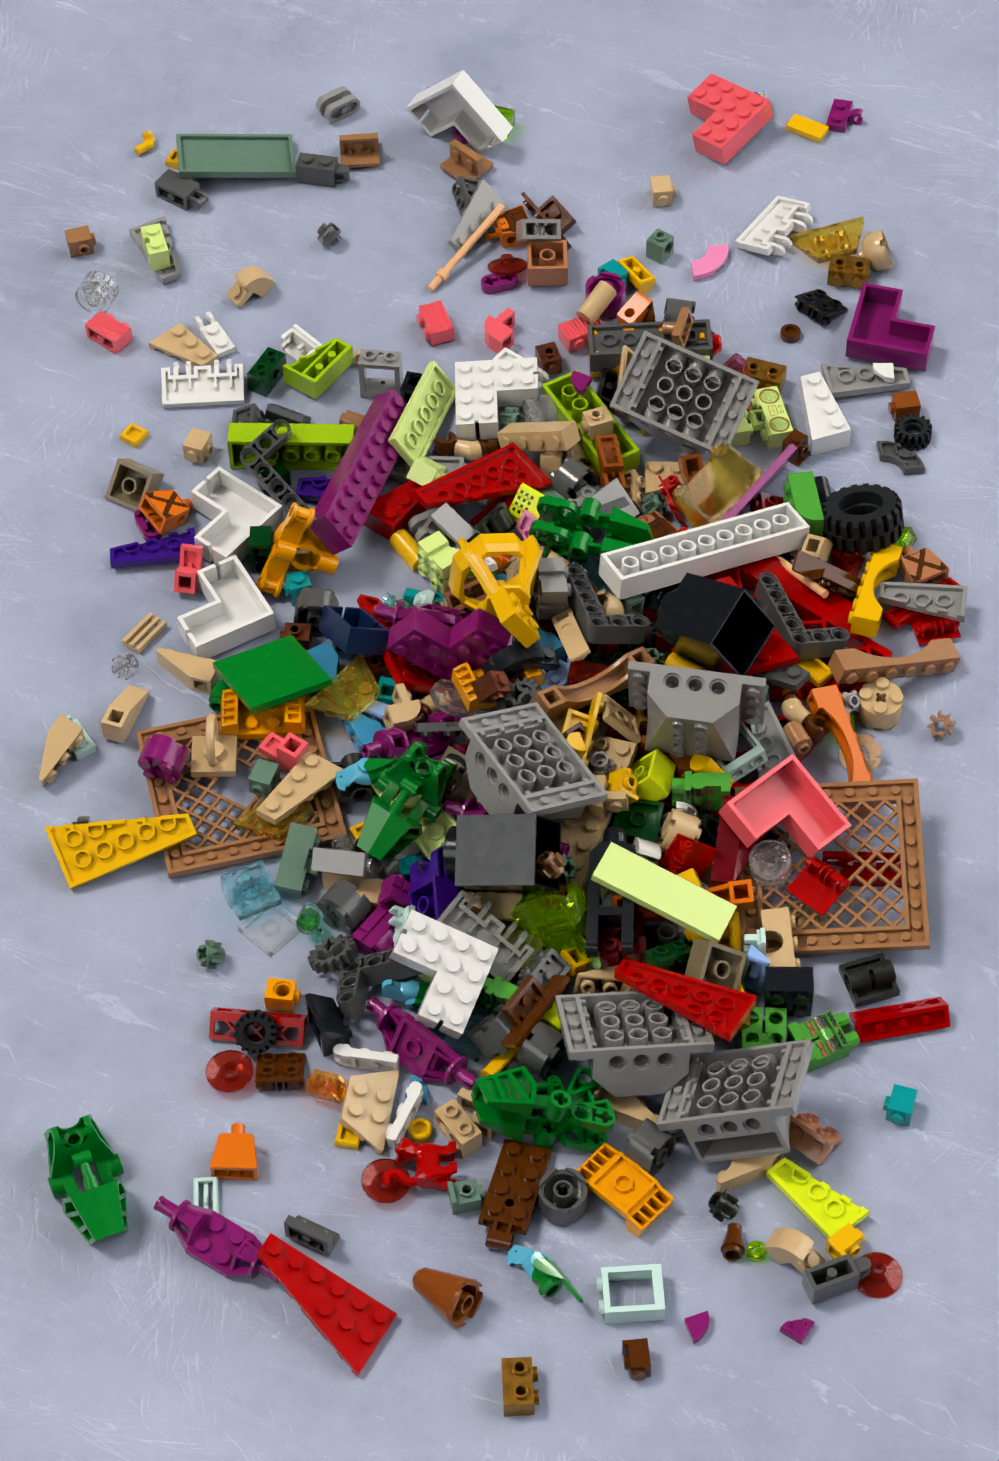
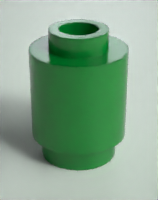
M223 679L215 682L209 697V707L218 713H221L222 691L230 689Z

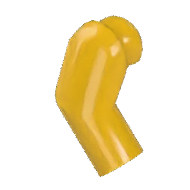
M150 130L142 133L143 142L134 147L137 156L153 148L155 136L152 135Z

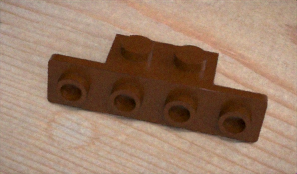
M522 192L521 195L525 199L523 201L524 205L530 211L532 209L535 210L533 215L537 219H561V240H566L563 234L577 222L561 203L552 195L538 208L526 193ZM567 241V247L570 249L572 246Z
M799 550L796 552L792 571L817 582L822 587L834 590L839 595L847 596L853 600L856 598L858 587L861 584L860 578L804 551Z
M533 975L526 976L501 1009L514 1026L501 1042L503 1047L519 1048L522 1046L531 1030L539 1023L543 1015L551 1009L555 1001V995H560L564 992L566 985L570 981L568 976L553 975L544 988Z

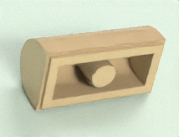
M600 280L576 311L577 316L594 325L617 295L616 290L609 283Z

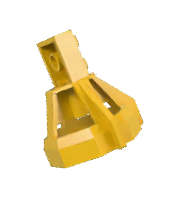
M514 533L479 534L468 543L461 537L458 539L461 549L453 555L448 585L452 594L471 612L480 608L498 618L500 623L526 648L530 647L541 638L537 631L539 626L531 617L533 612L529 608L530 598L533 595L538 562L542 554L537 539L530 535L522 542ZM500 554L516 556L520 558L519 573L508 582L504 580L496 581L484 559ZM470 570L473 571L487 594L486 599L483 601L474 600L464 595V581Z

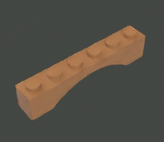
M951 638L931 640L919 652L903 657L875 656L855 648L834 650L828 666L837 684L840 685L872 682L880 677L891 680L894 678L954 672L961 657Z
M642 646L626 653L610 667L588 680L569 686L553 685L537 692L533 703L537 702L550 720L554 721L565 716L568 708L577 711L591 705L592 699L598 692L611 696L627 689L629 661L652 664L656 662Z

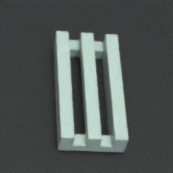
M218 1176L193 1178V1205L199 1206V1184L203 1183L204 1208L209 1209V1183H213V1210L219 1213Z

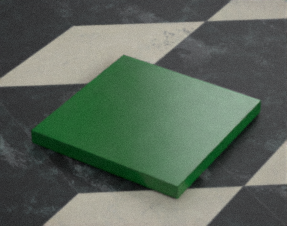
M293 635L213 662V669L252 714L332 686V679Z

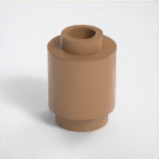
M347 410L346 413H342L339 424H354L356 433L365 415Z
M791 721L783 727V731L795 754L803 755L811 749L813 741L802 724L798 723V721Z

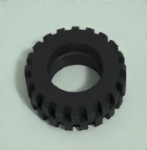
M863 483V485L854 484L851 487H843L839 491H834L830 496H827L821 505L824 516L823 536L833 543L832 548L838 549L840 552H849L850 554L878 552L880 549H886L891 544L896 543L903 533L904 520L901 498L895 491L886 486L881 487L879 484L869 485V483Z

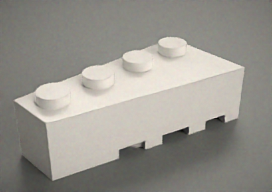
M820 371L801 376L799 396L802 412L804 413V423L807 429L810 455L815 456L848 447L850 445L851 428Z

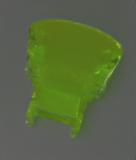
M578 883L567 885L569 891L567 896L558 894L539 895L537 891L529 893L511 910L513 919L529 936H540L546 949L552 947L558 954L559 950L577 947L579 953L585 951L586 941L582 931L586 935L584 911L587 908L585 893Z

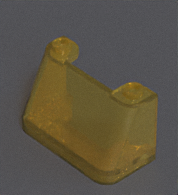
M725 440L720 446L716 444L710 450V459L687 485L681 486L679 484L672 492L674 496L672 501L693 528L720 521L764 473L763 470Z

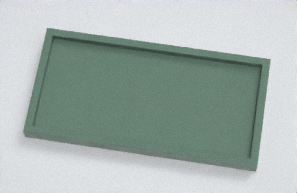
M176 134L179 178H296L292 134Z

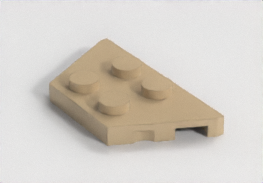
M399 1070L350 1076L346 1086L339 1122L345 1128L353 1131L355 1136L362 1142L366 1140L375 1148L374 1152L378 1155H381L384 1150L385 1133L389 1126Z

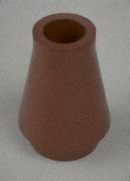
M738 1223L728 1224L720 1249L723 1257L728 1261H738L745 1254L742 1226Z

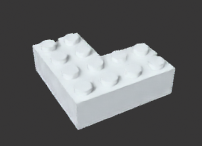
M464 70L416 94L406 107L416 121L421 119L428 108L430 109L420 123L430 137L454 125L478 153L502 143L513 128Z
M537 357L455 362L456 430L458 440H476L475 423H479L481 440L498 439L496 434L499 431L498 407L539 405Z
M218 466L206 477L207 482L203 480L191 491L193 508L212 520L194 537L195 545L204 546L203 558L209 562L213 561L219 568V561L236 555L241 562L250 554V526H271L273 533L284 521L281 504Z
M236 555L218 562L220 580H218L215 564L197 571L199 588L209 604L177 617L179 634L186 645L189 646L194 656L206 659L276 629L273 610Z
M411 910L389 958L432 977L415 1020L433 1029L441 1020L443 1023L438 1031L458 1040L464 1032L499 948Z

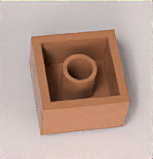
M567 240L527 241L528 286L568 285Z

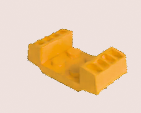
M468 662L453 668L451 680L468 713L496 707V703L478 702L471 683L483 676L484 673L482 668L472 671ZM540 669L523 671L510 680L513 684L516 678L522 681L524 677H527L529 681L533 678L540 686L546 683Z
M231 689L222 691L220 735H237V738L240 740L265 739L270 732L282 738H285L289 732L294 735L305 734V696L252 714Z
M606 1142L576 1170L586 1180L588 1196L594 1192L626 1219L625 1228L637 1237L645 1232L672 1205L675 1199L654 1177L626 1157L623 1152L617 1151Z

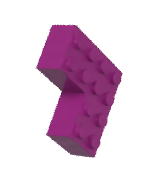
M863 283L847 338L845 357L877 363H893V366L926 372L934 341L935 326L898 319L902 304V289Z
M416 608L389 628L387 649L454 685L451 680L453 668L468 662L472 671L481 668L493 654L512 645L513 635L500 623L498 618L480 608L453 627L447 626Z

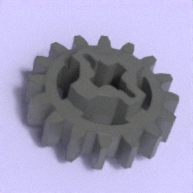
M524 677L522 681L516 678L513 684L509 681L512 691L504 696L505 699L497 702L496 705L499 708L498 710L533 703L536 693L543 689L533 678L530 681L527 677Z
M340 934L337 938L331 936L322 940L321 945H315V950H311L309 952L310 956L307 958L313 971H316L317 974L322 971L324 974H327L330 970L335 972L343 969L344 964H350V959L356 958L355 953L358 952V948L353 937L350 938L349 935L343 937Z

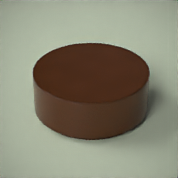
M786 324L782 326L780 330L782 341L795 343L800 339L801 330L797 325Z

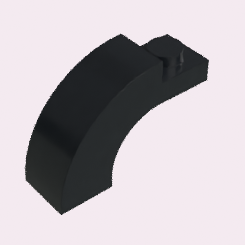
M537 640L528 648L520 642L509 645L493 654L481 668L484 674L489 671H504L510 681L517 674L529 669L557 670L560 663L554 649L541 647Z

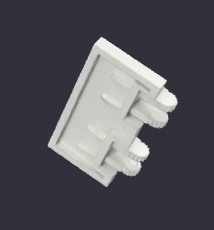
M777 196L735 240L736 248L767 256L770 254L783 256L786 252L785 248L789 249L793 245L792 241L786 236L791 231L803 233L806 231L807 226L814 222L812 216L808 214L811 210L810 203Z
M227 359V373H220L219 360H214V373H212L211 365L193 366L194 374H192L191 361H186V375H179L180 366L178 362H173L174 375H171L170 367L161 368L163 408L245 404L243 364H234L235 372H232V359Z

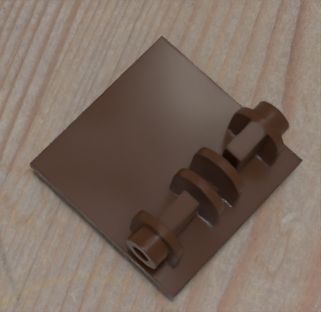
M265 1053L257 1055L256 1089L273 1091V1082H275L276 1091H278V1082H282L283 1091L286 1090V1082L288 1090L304 1088L305 1053Z

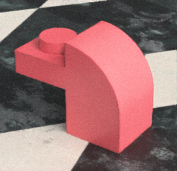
M508 308L503 313H500L496 319L489 315L485 320V343L497 354L505 347L509 349L514 345V330L511 328L515 326V311Z
M184 543L181 545L179 567L175 570L174 592L195 594L198 591L197 571L204 568V564H202L204 546Z
M270 732L259 745L258 751L277 762L281 770L291 771L308 752V742L291 732L285 738Z

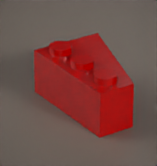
M410 480L377 498L363 526L388 540L397 530H408L409 520L427 510L413 496L414 490L422 485Z

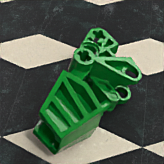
M549 495L539 498L536 508L542 520H534L529 529V535H533L537 539L539 546L548 547L543 550L542 558H547L552 550L568 561L571 558L588 561L589 556H599V565L601 554L653 540L654 537L650 525L613 506L611 514L600 512L602 505L595 498H585L581 509H578L577 504L572 501ZM582 525L607 530L603 543H593V537L584 531Z
M420 740L415 743L413 742L388 771L385 770L381 774L375 785V788L383 793L380 798L373 795L357 847L378 860L390 861L422 835L421 820L425 818L434 823L443 809L441 802L445 786L454 774L458 764L449 758L444 759V761L429 758L426 755L429 746ZM419 794L422 795L409 816L401 813L409 795L412 797Z
M521 1066L477 1078L471 1093L479 1125L518 1142H521L523 1134L535 1135L533 1139L534 1144L549 1149L554 1147L557 1137H560L561 1144L566 1148L593 1154L604 1142L607 1143L605 1133H609L613 1129L616 1121L615 1113L608 1099L594 1100V1092L599 1090L601 1085L592 1079L590 1069L585 1067L576 1070L567 1091H565L558 1076L551 1075L547 1081L535 1082L527 1068ZM579 1074H587L591 1081L584 1082L580 1080ZM544 1091L545 1095L536 1094V1092ZM533 1108L543 1109V1114L547 1118L531 1116ZM566 1133H573L578 1139L570 1140L567 1138Z
M90 1114L79 1118L77 1124L70 1128L62 1129L59 1126H55L46 1130L44 1136L47 1143L50 1177L47 1179L54 1199L67 1195L66 1198L62 1199L63 1213L89 1245H93L99 1240L116 1233L123 1234L128 1232L126 1188L121 1178L114 1180V1177L124 1174V1170L118 1154L113 1152ZM93 1162L102 1185L98 1184L96 1176L92 1173L90 1165ZM79 1168L84 1177L83 1183L86 1189L80 1193L71 1171Z

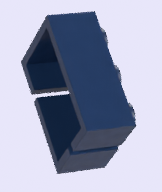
M324 605L319 630L336 647H339L344 654L349 656L363 654L367 657L385 654L389 630L365 609L345 607L342 618V606Z

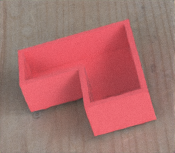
M712 73L687 97L691 114L706 120L692 134L695 151L724 165L773 118L769 99Z
M791 754L729 800L718 812L747 848L781 824L807 857L811 858L840 837L851 826L849 821L794 754Z

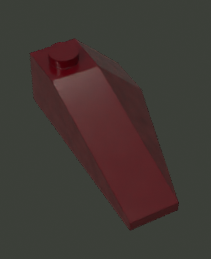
M724 795L722 807L735 796ZM720 815L715 846L719 851L713 859L710 883L726 884L730 881H737L745 869L747 861L751 855L755 854L757 846L761 840H764L766 835L747 848Z

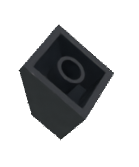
M311 993L305 994L308 1021L323 1057L332 1055L333 1048L338 1043L350 1045V1038H353L352 1031L348 1024L344 1025L343 1019H345L341 1008L336 1006L334 999Z

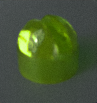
M758 1240L751 1241L746 1251L748 1259L752 1262L763 1261L766 1257V1251L763 1249L765 1244Z

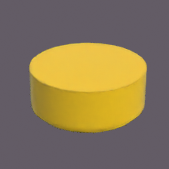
M425 1118L412 1120L408 1126L410 1139L416 1143L427 1142L432 1137L431 1123Z

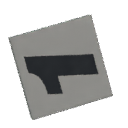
M617 478L589 497L600 501L602 505L600 512L611 514L613 506L633 517L640 514ZM602 529V531L606 535L607 530Z

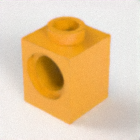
M268 978L264 996L266 1010L294 1013L295 1004H299L301 998V990H297L296 980Z

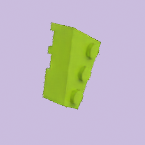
M336 337L315 348V352L307 356H300L298 361L290 365L288 363L283 365L284 383L317 400L354 363L352 345Z

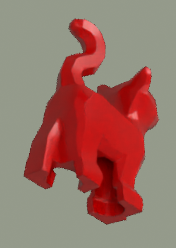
M404 1137L400 1140L397 1148H395L396 1159L393 1161V1165L396 1166L415 1161V1176L408 1178L403 1171L395 1168L388 1169L382 1175V1183L387 1187L390 1185L391 1178L395 1177L404 1186H418L424 1189L448 1191L447 1182L452 1181V1183H456V1179H451V1175L457 1173V1162H451L455 1159L456 1141L449 1142L447 1146H440L430 1142L417 1144ZM448 1161L450 1164L448 1166H441L440 1162Z

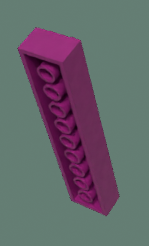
M394 388L374 398L315 508L314 519L309 528L332 555L353 546L400 455L388 440L407 404Z

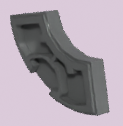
M876 442L879 461L895 464L901 469L903 475L925 473L924 464L914 451L910 452L903 448L901 444L895 442Z

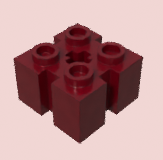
M643 912L637 913L635 956H622L621 928H601V944H598L602 968L619 965L623 958L642 963L644 951L648 950Z

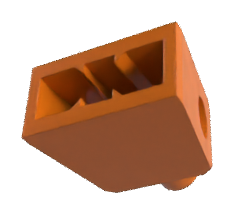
M234 1123L231 1125V1133L219 1134L210 1163L212 1177L218 1176V1179L258 1180L254 1135L245 1134L246 1126L244 1124Z

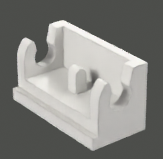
M294 324L291 329L281 336L286 341L280 345V349L292 359L298 361L300 356H307L315 352V348L322 344L297 324Z

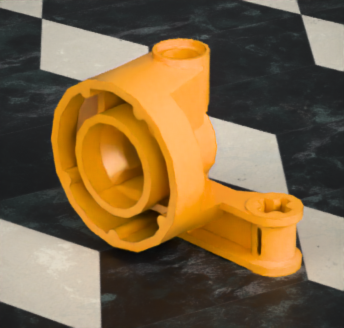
M295 502L290 506L285 521L274 532L273 548L257 580L256 586L260 592L273 594V597L277 598L281 592L287 569L292 572L316 570L330 575L335 573L339 558L336 554L332 555L309 528L314 519V508L300 507ZM297 548H299L300 550L307 549V550H310V552L303 553V554H302V553H296V549H297Z

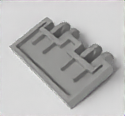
M461 890L437 921L499 948L488 974L494 979L499 975L504 978V981L509 982L534 951L528 944H525L520 951L518 950L530 933L525 930L512 945L506 939L516 930L518 923L513 921L505 932L500 935L506 927L492 914H489L484 921L482 920V917L491 908L493 902L490 900L485 902L482 909L476 915L470 909L479 901L482 893L477 891L469 902L464 905L470 896Z

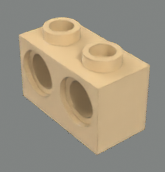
M455 1098L434 1110L435 1125L449 1142L456 1141V1152L462 1159L483 1147L482 1132Z

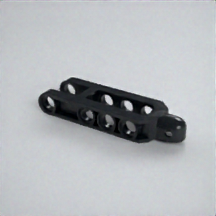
M618 826L606 829L603 835V842L599 843L589 852L586 919L587 958L599 957L598 944H601V928H621L622 956H635L637 903L623 896L622 907H600L602 905L600 891L602 885L591 880L595 869L611 842L636 854V850L627 843L625 831Z

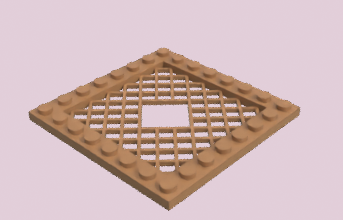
M307 695L305 696V734H297L296 736L308 742V751L327 760L311 699ZM221 713L215 714L218 723V735H220ZM207 716L136 731L140 753L149 736L152 738L153 734H161L176 739L175 744L180 747L182 744H186L192 755V749H190L192 746V736H205ZM254 739V740L260 742V744H261L265 739ZM244 740L243 743L238 742V763L252 770L254 765L251 762L256 756L263 760L277 763L258 751V747L254 750L246 746L250 740ZM242 750L251 753L247 761L238 757ZM186 762L185 770L176 784H172V786L162 778L149 779L146 777L155 817L178 814L177 810L184 814L188 813L190 817L198 820L194 828L198 837L203 839L198 846L186 840L163 850L169 879L283 854L290 824L286 828L280 824L274 825L257 816V813L251 809L256 803L260 805L263 803L264 800L260 799L261 796L256 795L250 804L244 807L211 790L221 777H206L212 780L207 788L198 784L203 777H196L194 781L186 778L185 776L191 770V762ZM181 781L190 785L185 792L176 788ZM332 783L325 791L322 789L316 793L314 798L308 803L299 805L300 811L296 816L290 814L287 817L293 823L297 822L302 825L318 828V836L321 837L319 847L348 841ZM194 788L203 791L198 799L189 795ZM173 792L181 796L176 804ZM207 794L217 798L212 805L203 802ZM185 799L194 802L189 810L180 806ZM313 800L316 807V811L309 808V805L313 802ZM220 801L230 805L225 812L216 808ZM199 805L208 809L202 817L193 813ZM234 807L243 811L238 819L229 815ZM305 811L314 815L309 823L300 819ZM212 812L221 816L216 823L207 820ZM247 814L256 818L252 825L242 821ZM225 818L234 822L229 830L220 826ZM260 821L269 824L265 832L255 828ZM203 823L212 827L207 835L197 831ZM238 825L248 829L242 837L233 833ZM274 827L281 830L270 833ZM216 830L225 834L220 842L211 838ZM252 832L258 834V836L248 838ZM229 837L236 839L234 841L226 842ZM207 841L214 844L211 846L203 847L207 843Z
M918 778L817 783L836 807H840L847 813L845 815L847 820L852 817L859 822L853 830L849 828L846 830L848 835L842 841L836 839L834 842L862 864L848 880L852 882L856 879L864 885L857 893L849 887L845 890L852 898L846 904L837 899L835 903L841 909L835 915L827 911L825 915L830 920L824 926H821L814 920L819 913L815 911L809 916L802 910L806 904L802 902L797 906L790 900L793 896L789 893L785 896L777 890L784 882L789 885L792 883L789 877L795 871L800 873L802 871L800 866L808 858L797 843H793L787 838L789 835L787 831L782 834L776 828L772 829L771 831L779 836V838L772 845L765 839L761 840L768 849L761 855L759 843L757 851L754 855H751L745 869L739 876V880H752L755 905L754 909L740 910L742 952H744L743 945H750L744 944V935L756 934L757 930L763 928L761 918L763 904L769 909L781 908L785 903L795 909L790 915L795 916L799 913L807 919L800 927L796 925V929L791 930L792 937L797 936L798 950L794 951V955L930 949ZM735 787V796L747 787ZM869 805H877V806L873 809V808H872L871 806H869ZM884 805L893 810L887 818L878 813ZM846 806H855V807L850 810V809L847 808ZM861 806L870 812L863 820L855 814ZM896 815L898 828L890 822ZM873 816L882 821L876 829L867 824ZM886 825L894 831L888 839L879 833ZM863 826L871 832L865 840L856 834ZM875 836L884 842L877 850L868 844ZM897 836H899V848L891 843ZM852 837L860 843L854 851L845 845ZM783 840L791 846L785 854L776 849ZM887 846L896 852L890 860L880 854ZM864 847L873 853L866 861L857 855ZM795 850L803 856L797 864L787 858ZM772 851L780 857L774 865H771L764 859ZM899 856L901 870L893 864ZM876 857L885 863L879 871L870 865ZM783 861L792 867L786 875L776 869ZM761 862L769 868V870L763 876L761 872ZM888 867L898 873L891 881L882 875ZM865 868L875 874L868 882L859 876ZM772 872L781 878L775 886L765 880ZM900 877L902 880V890L894 885ZM877 878L887 884L880 892L871 886ZM762 883L770 889L764 897ZM890 887L899 894L892 902L883 896ZM866 889L876 895L869 903L860 897ZM773 893L782 899L776 907L766 901ZM879 898L888 905L881 913L872 907ZM902 898L904 912L896 906ZM855 900L865 906L858 914L849 908ZM891 909L901 915L894 923L885 917ZM867 910H870L877 916L870 924L861 918ZM844 911L854 917L847 925L837 919ZM904 919L905 925H898ZM880 920H882V921L885 922L888 926H875V925H876ZM856 921H859V922H860L863 926H865V927H851V926H852ZM833 922H835V923L838 924L841 928H828V927H829ZM810 923H812V924H813L815 927H817L818 929H805V928H806ZM766 940V953L776 952L782 947V944L777 940Z

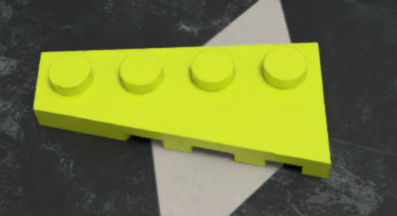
M785 1157L766 1171V1176L827 1239L846 1224L850 1223L854 1227L869 1216V1210L863 1206L860 1208L851 1202L852 1199L844 1194L841 1196L830 1189L831 1186L823 1181H817L811 1177L809 1172Z

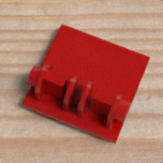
M659 475L658 477L662 484L658 486L665 496L670 510L673 512L678 523L682 521L687 528L688 526L678 506L687 503L689 499L683 485L676 475H669L664 480Z
M925 614L910 622L919 646L926 645L935 639L961 638L958 627H960L959 621Z
M677 833L657 866L675 875L693 868L701 880L719 850Z
M815 856L814 858L808 857L804 863L806 867L786 888V891L823 916L848 888L851 881Z

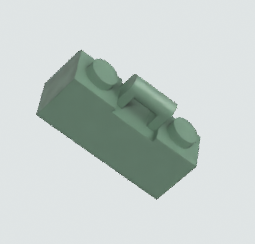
M291 822L274 884L275 893L302 898L303 891L308 892L310 879L307 876L319 877L320 871H313L307 868L309 858L312 859L313 847L319 848L321 837L318 836V828Z

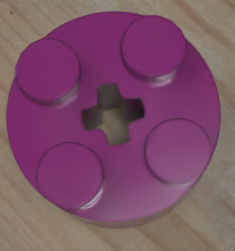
M601 272L599 276L594 277L593 275L587 280L585 300L600 280L609 283L616 290L617 295L600 317L613 320L617 318V313L625 305L626 285L625 282L621 281L619 275L611 272Z
M153 734L152 738L149 736L138 759V765L144 770L143 775L149 779L159 777L169 784H176L189 757L190 752L188 748L183 744L181 747L175 744L177 740L172 737Z

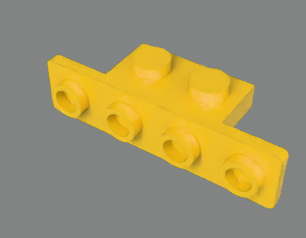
M598 692L592 699L588 715L568 708L561 729V734H563L581 721L585 729L584 744L587 749L582 761L587 767L589 764V759L586 758L587 753H590L594 744V740L591 739L592 734L596 732L599 721L596 720L597 714L601 713L604 702L601 701L603 694L601 692Z

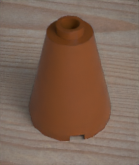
M427 1267L418 1270L414 1274L413 1288L451 1325L457 1328L466 1325L463 1321L468 1317L472 1319L478 1311L483 1298V1292L479 1291V1286L482 1287V1284L477 1280Z

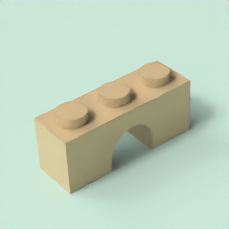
M789 907L761 910L762 927L765 928L766 940H777L782 944L778 951L766 953V957L770 960L769 967H800V959L794 956V951L798 950L797 936L792 937L791 929H796L795 916L789 914Z

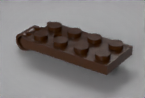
M504 1139L478 1219L479 1225L489 1227L485 1242L486 1247L509 1252L513 1245L514 1233L527 1235L538 1200L539 1182L547 1171L552 1149ZM513 1202L514 1205L509 1207L506 1206L505 1203Z

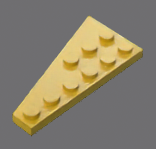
M188 813L152 818L142 817L130 820L98 821L75 825L65 824L64 826H44L71 890L198 836Z

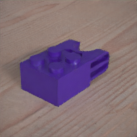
M443 846L431 853L430 862L419 859L411 864V889L407 891L409 906L412 904L415 906V911L437 920L459 893L458 886H455V882L450 881L446 874L443 861Z

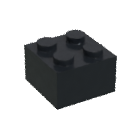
M765 966L763 986L764 1016L766 1007L787 1008V1016H795L797 1018L811 1016L814 996L813 967ZM777 1014L771 1015V1017H781Z

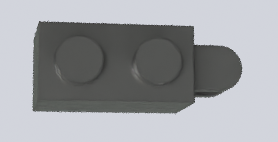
M300 152L295 165L297 183L335 188L336 182H348L350 180L349 166L338 164V157Z
M170 169L154 182L156 197L185 211H188L191 207L200 209L209 200L208 196L200 190V183L189 178H179V173Z
M849 1253L805 1269L802 1285L812 1305L857 1289L859 1280L869 1276L871 1261L867 1257H859L853 1260Z

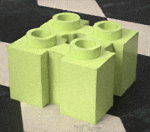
M437 531L418 542V571L422 577L430 580L434 590H438L444 596L442 588L448 585L452 557L457 550L454 547L451 548L449 541L440 531Z

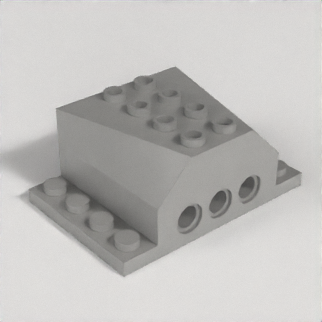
M644 330L609 407L628 415L629 421L645 432L680 448L683 445L702 454H705L707 450L725 458L758 387L759 381Z
M629 661L628 663L629 706H633L638 710L648 709L645 750L654 751L658 748L660 751L671 753L676 757L699 754L716 760L732 762L736 757L741 721L752 725L764 723L766 678Z
M537 702L461 718L459 726L470 739L465 754L470 789L489 815L538 814L551 819L581 818L586 805L606 801L608 796L606 790Z
M639 991L555 995V1006L569 1060L582 1061L588 1059L592 1079L615 1097L664 1094L689 1073L690 1053L714 1052L715 1043L711 1031Z
M811 1039L690 1055L689 1073L666 1091L656 1123L659 1131L682 1129L700 1164L790 1153V1115L796 1114L814 1047Z

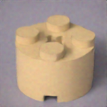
M884 677L866 683L859 691L861 708L857 712L859 721L866 728L872 730L879 728L881 731H886L894 728L899 723L904 699L902 691L897 685L889 682Z
M672 808L660 832V835H662L661 839L663 840L662 842H657L660 845L661 853L665 854L677 833L698 841L702 832L700 828L701 820L698 817Z

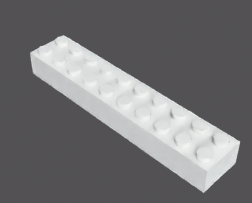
M786 502L603 553L600 556L599 576L616 597L622 600L681 583L686 573L702 577L801 549L807 533L809 534L810 526L790 503Z

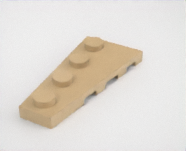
M308 751L256 809L257 816L274 825L278 824L298 810L297 807L304 802L308 803L314 798L316 793L322 789L325 791L329 788L331 783L336 780V773L343 770V768Z

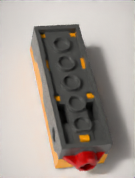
M710 319L693 320L694 323L685 349L699 355H710V360H713V357L722 350L721 336L711 331ZM676 321L587 325V352L590 376L600 377L601 370L604 367L618 373L622 347L626 345L635 352L644 330L673 343L671 335H663L662 325L664 322L676 323Z

